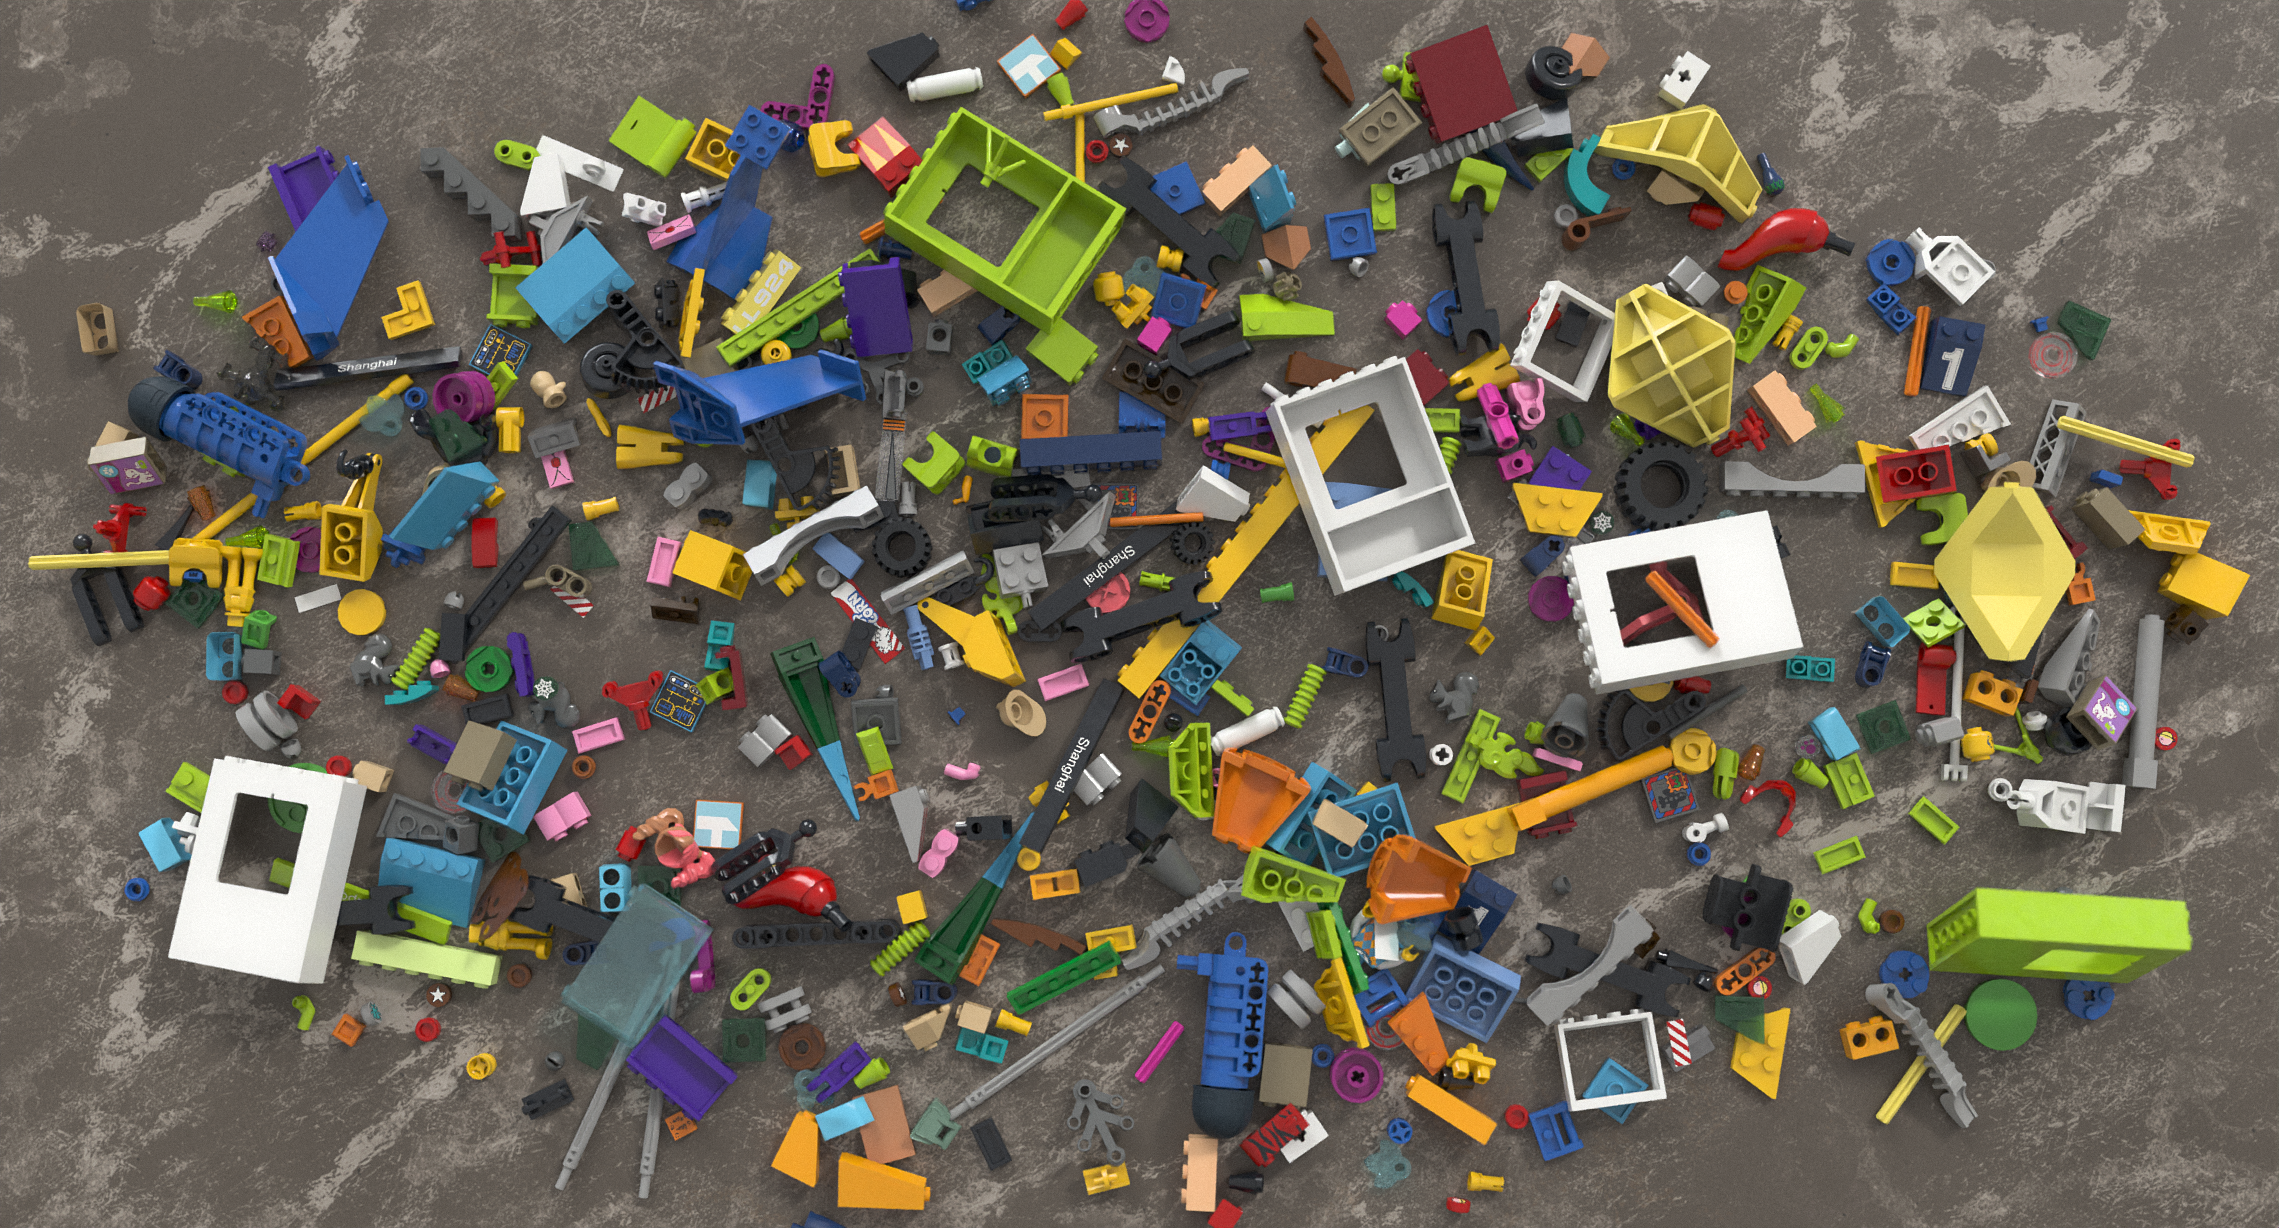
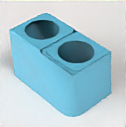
M747 460L742 504L748 507L773 509L777 473L770 461Z
M1882 596L1872 598L1855 612L1858 618L1884 647L1895 646L1910 631L1909 625ZM1869 605L1876 607L1879 613L1878 618L1872 622L1863 613L1864 608ZM1888 623L1893 627L1894 634L1890 639H1884L1878 632V627L1881 624Z
M212 632L207 636L206 676L208 679L242 680V635L235 632ZM228 638H234V654H227L222 648L223 642ZM233 661V676L229 678L223 674L222 667L226 662Z
M1835 707L1828 708L1808 721L1830 760L1841 759L1861 749Z
M161 818L139 832V836L159 872L171 871L191 860L192 854L185 852V845L179 843L182 836L178 835L177 830L172 828L174 821L171 818Z
M626 863L604 864L600 866L601 912L629 911L632 907L630 866ZM615 869L619 872L620 879L617 884L608 885L604 882V872L606 870ZM614 892L620 896L621 902L617 908L609 909L605 906V896L608 893Z
M864 1096L815 1116L825 1141L875 1120Z

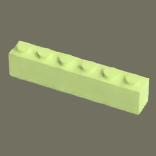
M364 929L357 931L351 959L359 960V964L364 966H373L376 963L381 964L382 969L396 971V968L405 969V973L411 975H419L420 972L428 973V978L441 980L444 976L451 978L453 983L465 984L466 981L475 982V987L488 988L489 985L497 984L502 955L442 945L393 934L371 935V930Z

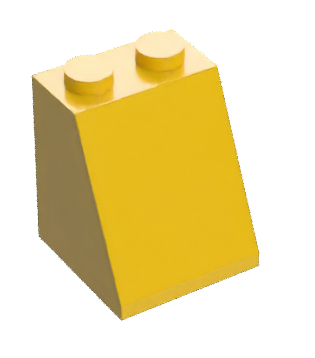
M690 530L672 573L741 601L753 571L743 555L746 553L745 551Z
M2176 553L2170 561L2172 566L2159 581L2161 586L2157 592L2180 605H2186L2206 620L2225 617L2232 610L2250 575L2199 553L2196 555Z

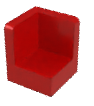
M291 684L277 704L284 709L293 710L304 719H309L322 701L300 685Z
M796 735L774 750L789 770H792L813 755L800 735Z
M1222 1199L1215 1212L1211 1211L1207 1217V1223L1214 1228H1233L1243 1214V1209Z

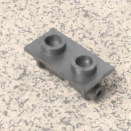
M895 370V372L884 371L882 417L904 419L907 376L903 370Z

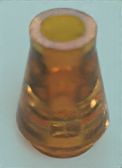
M205 485L187 491L189 496L187 499L202 521L216 517L210 490H207Z
M450 674L442 688V691L447 692L446 695L472 702L476 700L480 690L473 688L469 682L458 674L456 676Z
M1752 744L1751 749L1738 765V775L1747 780L1755 781L1756 777L1760 776L1763 756L1766 751L1765 748Z

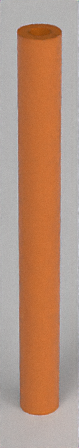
M1203 512L1110 518L1111 527L1204 522Z

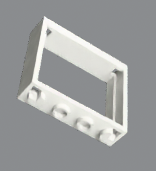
M1547 281L1544 289L1540 291L1537 305L1531 311V318L1522 332L1520 344L1513 352L1515 355L1510 366L1533 379L1542 378L1543 385L1574 402H1588L1612 346L1615 313L1560 281ZM1559 295L1602 319L1573 386L1530 362Z
M1644 1008L1630 1010V1015L1621 1016L1620 1011L1606 1013L1607 1018L1598 1019L1597 1015L1583 1016V1021L1574 1022V1018L1561 1019L1559 1025H1554L1568 1111L1667 1098L1652 1012L1644 1013ZM1641 1021L1653 1090L1576 1100L1564 1031Z

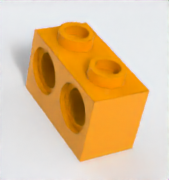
M1980 670L1978 673L1970 674L1962 700L2003 716H2014L2023 689L2016 687L2017 683L2011 680L2002 679L2000 681L1994 678V674ZM1980 682L1985 685V692L1983 694L1978 689ZM2002 691H2005L2007 694L2006 702L2001 700L2000 694Z
M1077 868L1030 876L1033 900L1081 892Z
M1874 1016L1869 1018L1867 1023L1860 1024V1021L1845 1024L1846 1028L1839 1029L1846 1057L1855 1060L1899 1049L1892 1020L1883 1018V1016ZM1882 1028L1884 1035L1878 1040L1876 1038V1031ZM1859 1033L1861 1041L1858 1045H1854L1853 1037Z

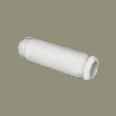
M975 67L976 69L974 70L967 68L916 78L913 82L909 80L907 88L910 101H926L972 92L976 88L981 90L983 82L980 68Z
M1272 706L1273 709L1271 710L1266 709L1217 732L1214 737L1211 736V746L1215 755L1221 756L1220 754L1226 748L1234 747L1238 749L1276 731L1279 726L1283 727L1285 721L1278 707Z

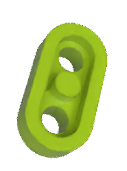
M511 140L498 142L494 150L496 158L501 163L531 171L534 157L541 156L534 147ZM505 148H509L507 154H503ZM531 154V158L529 160H525V155Z
M1812 327L1803 334L1790 353L1789 360L1794 368L1803 370L1814 363L1828 342L1827 332L1823 328ZM1811 336L1817 338V343H1812ZM1798 355L1804 357V362L1798 360Z
M1798 898L1790 900L1784 928L1788 926L1791 930L1810 917L1811 907L1807 901ZM1799 906L1803 909L1800 915L1796 913V908Z
M763 968L752 970L732 991L730 996L732 1006L738 1010L750 1008L769 988L771 984L770 973ZM757 976L763 977L764 981L762 984L756 982ZM741 993L747 995L746 1002L740 1000Z

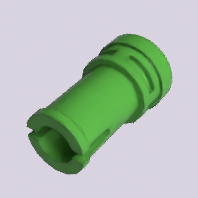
M1292 582L1281 584L1279 587L1260 588L1262 603L1278 600L1294 601Z

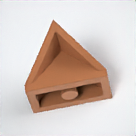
M1571 33L1562 49L1567 50L1573 55V66L1571 65L1569 74L1581 68L1583 76H1595L1597 78L1610 58L1596 38Z
M1284 225L1261 235L1265 258L1272 259L1293 270L1311 250L1308 231L1305 226Z

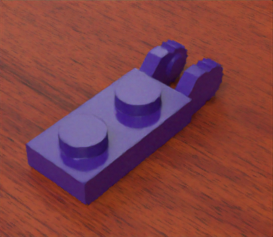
M1253 411L1208 417L1211 441L1257 436V434L1271 433L1273 430L1271 425L1256 426V420L1268 419L1266 412L1255 413Z
M512 632L506 638L508 641L507 647L512 650L513 654L511 665L516 672L515 688L520 697H532L537 692L530 650L526 641L527 638L522 633Z
M855 1041L819 1073L820 1075L815 1077L806 1088L809 1092L814 1091L826 1081L829 1086L816 1097V1100L821 1103L833 1092H837L872 1059Z

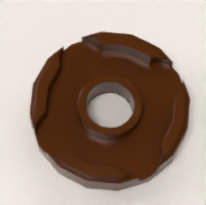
M794 1024L785 1030L780 1038L778 1047L780 1058L788 1067L795 1070L805 1071L812 1069L821 1062L825 1055V1037L819 1028L812 1024ZM799 1040H804L808 1043L809 1049L806 1053L797 1051L796 1044Z

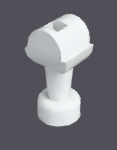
M1721 812L1713 816V821L1702 824L1688 823L1689 825L1684 827L1682 831V836L1686 841L1701 843L1705 840L1707 834L1718 830L1720 833L1729 830V825L1724 814Z

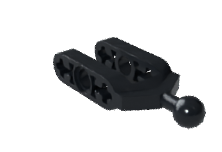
M1231 310L1185 328L1176 335L1171 336L1167 359L1160 362L1148 361L1144 365L1143 371L1146 377L1154 379L1161 374L1162 370L1171 368L1190 380L1195 377H1203L1242 361L1253 355L1255 349L1248 339L1201 357L1191 363L1188 362L1182 349L1227 332L1239 325L1240 320L1236 312Z
M1050 474L1000 477L991 483L990 494L995 500L989 504L988 516L992 521L998 523L1051 519L1055 514H1063L1075 499H1086L1092 503L1099 501L1102 496V490L1095 484L1088 485L1082 490H1074L1064 478H1055ZM1027 486L1030 489L1027 491H1022L1019 489V487ZM1025 506L1028 508V510L1020 511L1017 509V507Z
M79 534L74 537L73 546L77 551L82 554H92L91 547L93 541L90 536ZM119 566L78 568L70 578L74 597L90 637L97 646H102L112 641L111 633L95 593L88 581L103 573L126 629L132 633L144 628V621L137 604L134 602L133 593L124 572Z
M811 819L803 820L799 825V829L790 835L774 828L767 832H758L715 860L711 865L715 879L726 881L759 860L762 856L770 853L775 847L778 852L765 857L727 882L722 888V894L728 904H737L781 876L786 867L792 863L795 842L803 837L809 838L814 836L817 832L816 823ZM747 855L745 858L739 859L741 856ZM758 876L756 879L749 881L752 877Z

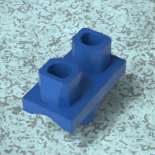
M383 534L381 541L384 542V549L388 550L386 557L391 558L392 567L398 568L401 563L408 566L410 560L423 565L426 560L424 556L426 548L393 540L389 537L390 534Z

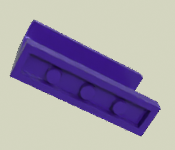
M320 145L315 147L316 152L281 167L275 163L268 167L295 232L340 174L333 167L335 160L331 152L325 150Z
M899 257L890 258L889 264L849 268L848 263L843 264L842 272H838L840 286H844L845 293H842L843 306L848 307L849 314H846L847 327L852 328L853 335H850L851 348L856 349L857 357L912 352L913 336Z
M666 1013L626 1059L629 1063L627 1067L636 1075L639 1073L643 1074L647 1078L645 1082L651 1088L662 1090L665 1093L663 1097L672 1105L676 1103L683 1108L681 1112L691 1121L694 1118L700 1121L703 1114L721 1093L737 1078L735 1071Z

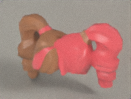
M667 808L657 816H652L646 820L645 824L637 827V832L633 833V839L637 841L657 833L655 854L659 862L666 867L683 868V871L672 879V888L687 886L697 882L698 879L708 878L713 874L711 865L715 859L709 852L699 849L693 836L684 828L683 815L676 808ZM670 823H673L675 825L674 827L668 828Z

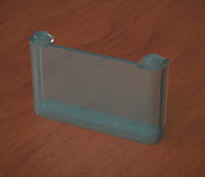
M644 882L638 887L634 885L626 896L629 899L572 986L568 984L560 995L563 997L561 1003L632 1050L638 1045L714 931L712 927Z

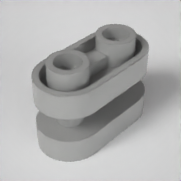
M802 986L757 1004L761 1013L768 1011L771 1019L765 1021L767 1030L773 1029V1032L776 1033L787 1028L786 1023L795 1020V1023L798 1024L809 1019L808 1014L812 1012L809 1003L801 1005L799 997L805 995ZM790 1001L792 1010L779 1014L777 1006Z

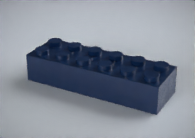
M1161 432L1020 439L1021 468L1023 473H1028V475H1041V472H1051L1053 476L1064 475L1065 471H1074V474H1087L1088 470L1097 469V473L1111 472L1112 468H1120L1122 472L1134 471V467H1143L1144 470H1156L1157 466H1162Z

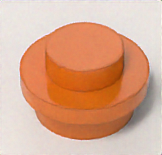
M1732 281L1724 288V297L1731 304H1740L1747 297V288L1742 282Z

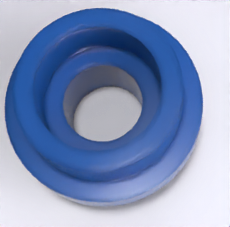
M1616 159L1612 165V172L1620 180L1629 179L1635 172V163L1633 161ZM1621 165L1625 166L1627 172L1620 171L1619 167Z
M420 387L410 388L404 397L405 404L412 410H421L428 403V394ZM420 395V401L415 403L414 397Z
M1693 843L1687 850V858L1693 865H1705L1711 858L1710 848L1704 843ZM1698 849L1702 852L1700 858L1695 857V851Z
M133 878L125 886V894L132 901L144 900L150 891L148 882L143 878ZM137 885L141 887L139 894L135 890Z
M1327 1044L1316 1045L1312 1052L1313 1064L1320 1068H1326L1332 1064L1334 1060L1332 1048ZM1321 1051L1327 1054L1324 1060L1318 1058V1054Z

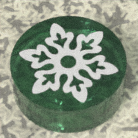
M1599 511L1590 519V528L1598 535L1607 534L1614 527V518L1606 511Z
M550 676L540 677L533 684V692L541 700L552 699L558 693V683Z

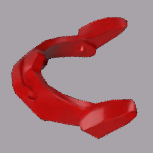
M1767 780L1758 788L1750 785L1740 797V801L1743 804H1747L1761 792L1769 789L1780 790L1785 797H1788L1790 803L1789 810L1781 818V825L1777 830V835L1780 838L1783 837L1793 827L1790 816L1796 806V792L1794 788L1783 780Z

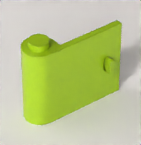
M638 96L608 141L660 176L667 178L697 132L694 130L695 125L684 118L682 121L675 120L641 96Z

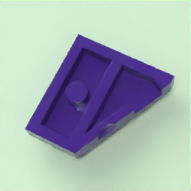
M1552 446L1527 484L1580 490L1592 471Z

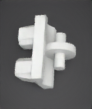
M623 194V217L630 218L636 223L644 222L657 227L662 225V218L666 215L665 203L647 199L640 195Z
M186 812L180 822H174L172 828L177 830L178 835L185 836L180 838L179 843L185 845V852L192 854L200 818L195 814Z

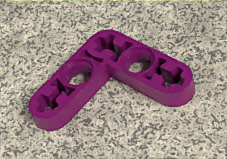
M820 64L814 69L807 107L768 101L762 105L760 111L767 114L766 111L769 112L771 108H774L776 113L782 114V109H784V120H781V116L773 114L772 118L790 128L809 130L810 126L814 124L811 118L814 119L816 117L817 111L815 108L820 109L819 117L822 120L818 121V123L828 122L835 82V74L832 68L827 64ZM824 71H827L830 77L825 78V87H822V79L819 74L821 75ZM819 92L827 95L826 101L823 103H816L814 101L815 95ZM792 111L800 113V118L796 122L788 120V114Z
M1266 407L1262 412H1266L1270 407ZM1259 420L1257 427H1260V425L1265 426L1267 420ZM1273 432L1265 433L1270 437L1269 444L1265 446L1257 442V436H1253L1250 447L1229 440L1215 442L1219 448H1222L1223 444L1228 442L1270 454L1275 436ZM1210 436L1205 438L1202 443V451L1209 458L1224 463L1229 462L1233 466L1252 472H1260L1266 466V463L1263 462V464H1258L1257 467L1252 466L1253 462L1247 459L1246 464L1241 463L1244 459L1243 456L1238 460H1231L1228 457V452L1225 451L1224 457L1219 456L1221 453L1219 450H1214L1213 453L1208 452L1209 448L1206 444H1211Z
M698 920L695 923L699 969L691 972L690 980L693 993L707 992L715 988L716 985L712 933L709 920Z

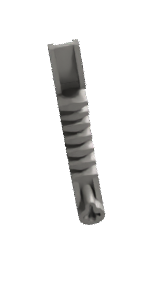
M1247 68L1222 71L1216 74L1212 80L1211 95L1202 82L1197 87L1203 98L1198 100L1195 92L1191 91L1188 93L1191 103L1186 104L1182 97L1177 100L1179 108L1175 109L1170 102L1166 104L1165 107L1168 112L1164 114L1161 108L1157 107L1153 110L1156 115L1154 118H1151L1148 111L1142 113L1143 118L1140 120L1137 119L1135 114L1131 116L1122 115L1118 105L1099 111L1093 118L1103 138L1112 137L1124 130L1138 133L1140 137L1146 131L1150 130L1152 132L1156 127H1164L1171 121L1176 122L1181 117L1185 116L1186 118L1191 113H1199L1202 109L1206 107L1211 108L1213 104L1221 102L1224 92L1229 87L1249 80V71Z
M1536 103L1500 119L1498 123L1492 122L1490 126L1486 128L1481 127L1477 132L1468 133L1461 139L1456 138L1454 142L1445 143L1438 149L1433 148L1430 150L1431 152L1421 153L1393 164L1388 170V178L1394 184H1406L1431 174L1434 170L1442 169L1448 164H1454L1455 161L1464 159L1471 154H1477L1485 148H1491L1492 145L1500 144L1506 139L1509 140L1540 126L1545 122L1539 106ZM1398 168L1399 170H1408L1411 168V170L1405 172L1402 175V180L1400 178L1395 177V174L1398 173Z
M1244 875L1237 880L1222 881L1220 878L1217 884L1212 887L1209 885L1207 890L1201 894L1198 892L1196 897L1190 901L1187 899L1182 906H1176L1174 911L1169 914L1165 913L1158 921L1154 920L1152 925L1144 928L1142 937L1136 943L1137 948L1125 950L1119 954L1124 967L1130 970L1154 960L1160 953V947L1156 940L1161 938L1168 947L1172 946V939L1167 933L1172 931L1176 937L1181 936L1180 925L1183 924L1189 929L1191 927V918L1194 917L1200 922L1202 920L1201 912L1204 910L1209 915L1213 914L1212 905L1215 903L1222 909L1224 907L1223 898L1226 896L1232 903L1244 899L1248 904L1257 901L1241 895Z
M1892 983L1869 985L1865 993L1868 1003L1876 1006L1879 1011H1883L1894 1023H1905L1902 1033L1912 1034L1909 1040L1910 1045H1919L1917 1055L1926 1056L1923 1063L1924 1066L1932 1067L1929 1076L1930 1078H1935L1932 1085L1933 1088L1947 1089L1949 1091L1945 1092L1940 1098L1942 1106L1962 1128H1967L1968 1124L1978 1116L1966 1097L1965 1088L1967 1084L1963 1081L1962 1074L1956 1070L1955 1063L1950 1061L1948 1052L1944 1051L1941 1047V1041L1937 1040L1934 1036L1933 1029H1930L1926 1024V1018H1923L1919 1013V1007H1914L1905 1001L1897 987Z

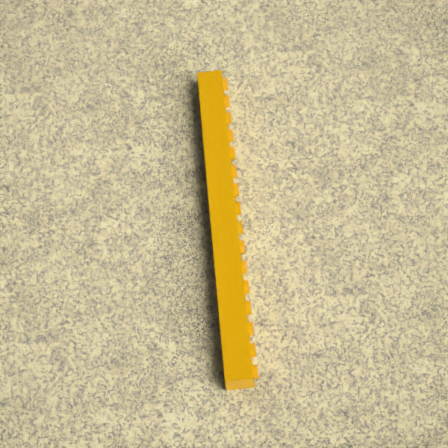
M1369 405L1343 414L1339 410L1338 416L1329 418L1322 423L1325 428L1321 433L1316 431L1309 439L1322 475L1375 410ZM1287 468L1279 476L1281 482L1276 487L1272 484L1264 494L1267 499L1261 505L1258 502L1250 511L1252 517L1249 521L1245 522L1243 520L1236 528L1235 532L1238 533L1233 540L1228 538L1220 549L1223 552L1218 559L1214 556L1205 566L1212 573L1213 581L1201 589L1198 594V602H1219L1299 505L1300 502ZM1176 620L1163 625L1159 630L1155 628L1147 637L1150 642L1146 647L1140 646L1132 655L1135 659L1130 666L1125 664L1117 674L1120 677L1118 682L1140 699L1200 624L1183 628L1180 621Z

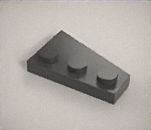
M394 793L376 837L444 840L445 821L455 819L456 816L399 793Z

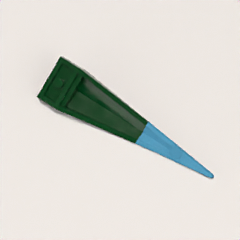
M815 637L771 652L770 655L779 674L778 678L852 816L856 821H859L860 817L840 743L828 681L819 669V663L824 659Z
M1034 812L1029 815L1006 848L972 890L925 941L914 960L916 963L946 983L954 985L964 965H968L1022 848L1019 842Z

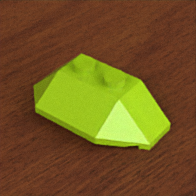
M1190 723L1168 748L1171 796L1195 818L1214 817L1210 723Z

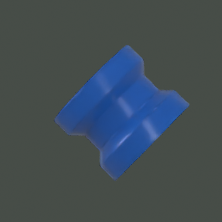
M1213 460L1211 470L1228 480L1231 463L1226 462L1222 464L1217 460Z
M1398 1117L1388 1123L1387 1134L1393 1142L1404 1144L1412 1137V1128L1405 1119Z

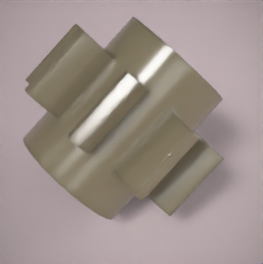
M1283 272L1276 276L1278 281L1273 284V290L1278 298H1283L1284 301L1288 299L1291 301L1299 297L1297 291L1301 290L1302 283L1296 274Z

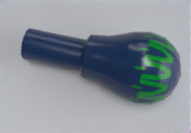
M1766 153L1759 154L1757 159L1763 171L1764 190L1772 196L1781 194L1785 187L1784 180L1771 167Z

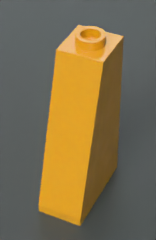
M1418 1073L1415 1077L1411 1076L1405 1085L1407 1089L1405 1094L1484 1145L1497 1125L1487 1115Z
M842 1152L839 1159L838 1207L924 1210L926 1201H930L931 1187H926L927 1178Z

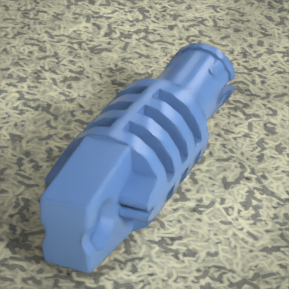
M918 605L904 608L903 611L909 627L906 633L914 660L918 659L921 670L930 669L933 667L931 655H934L927 627L922 625Z

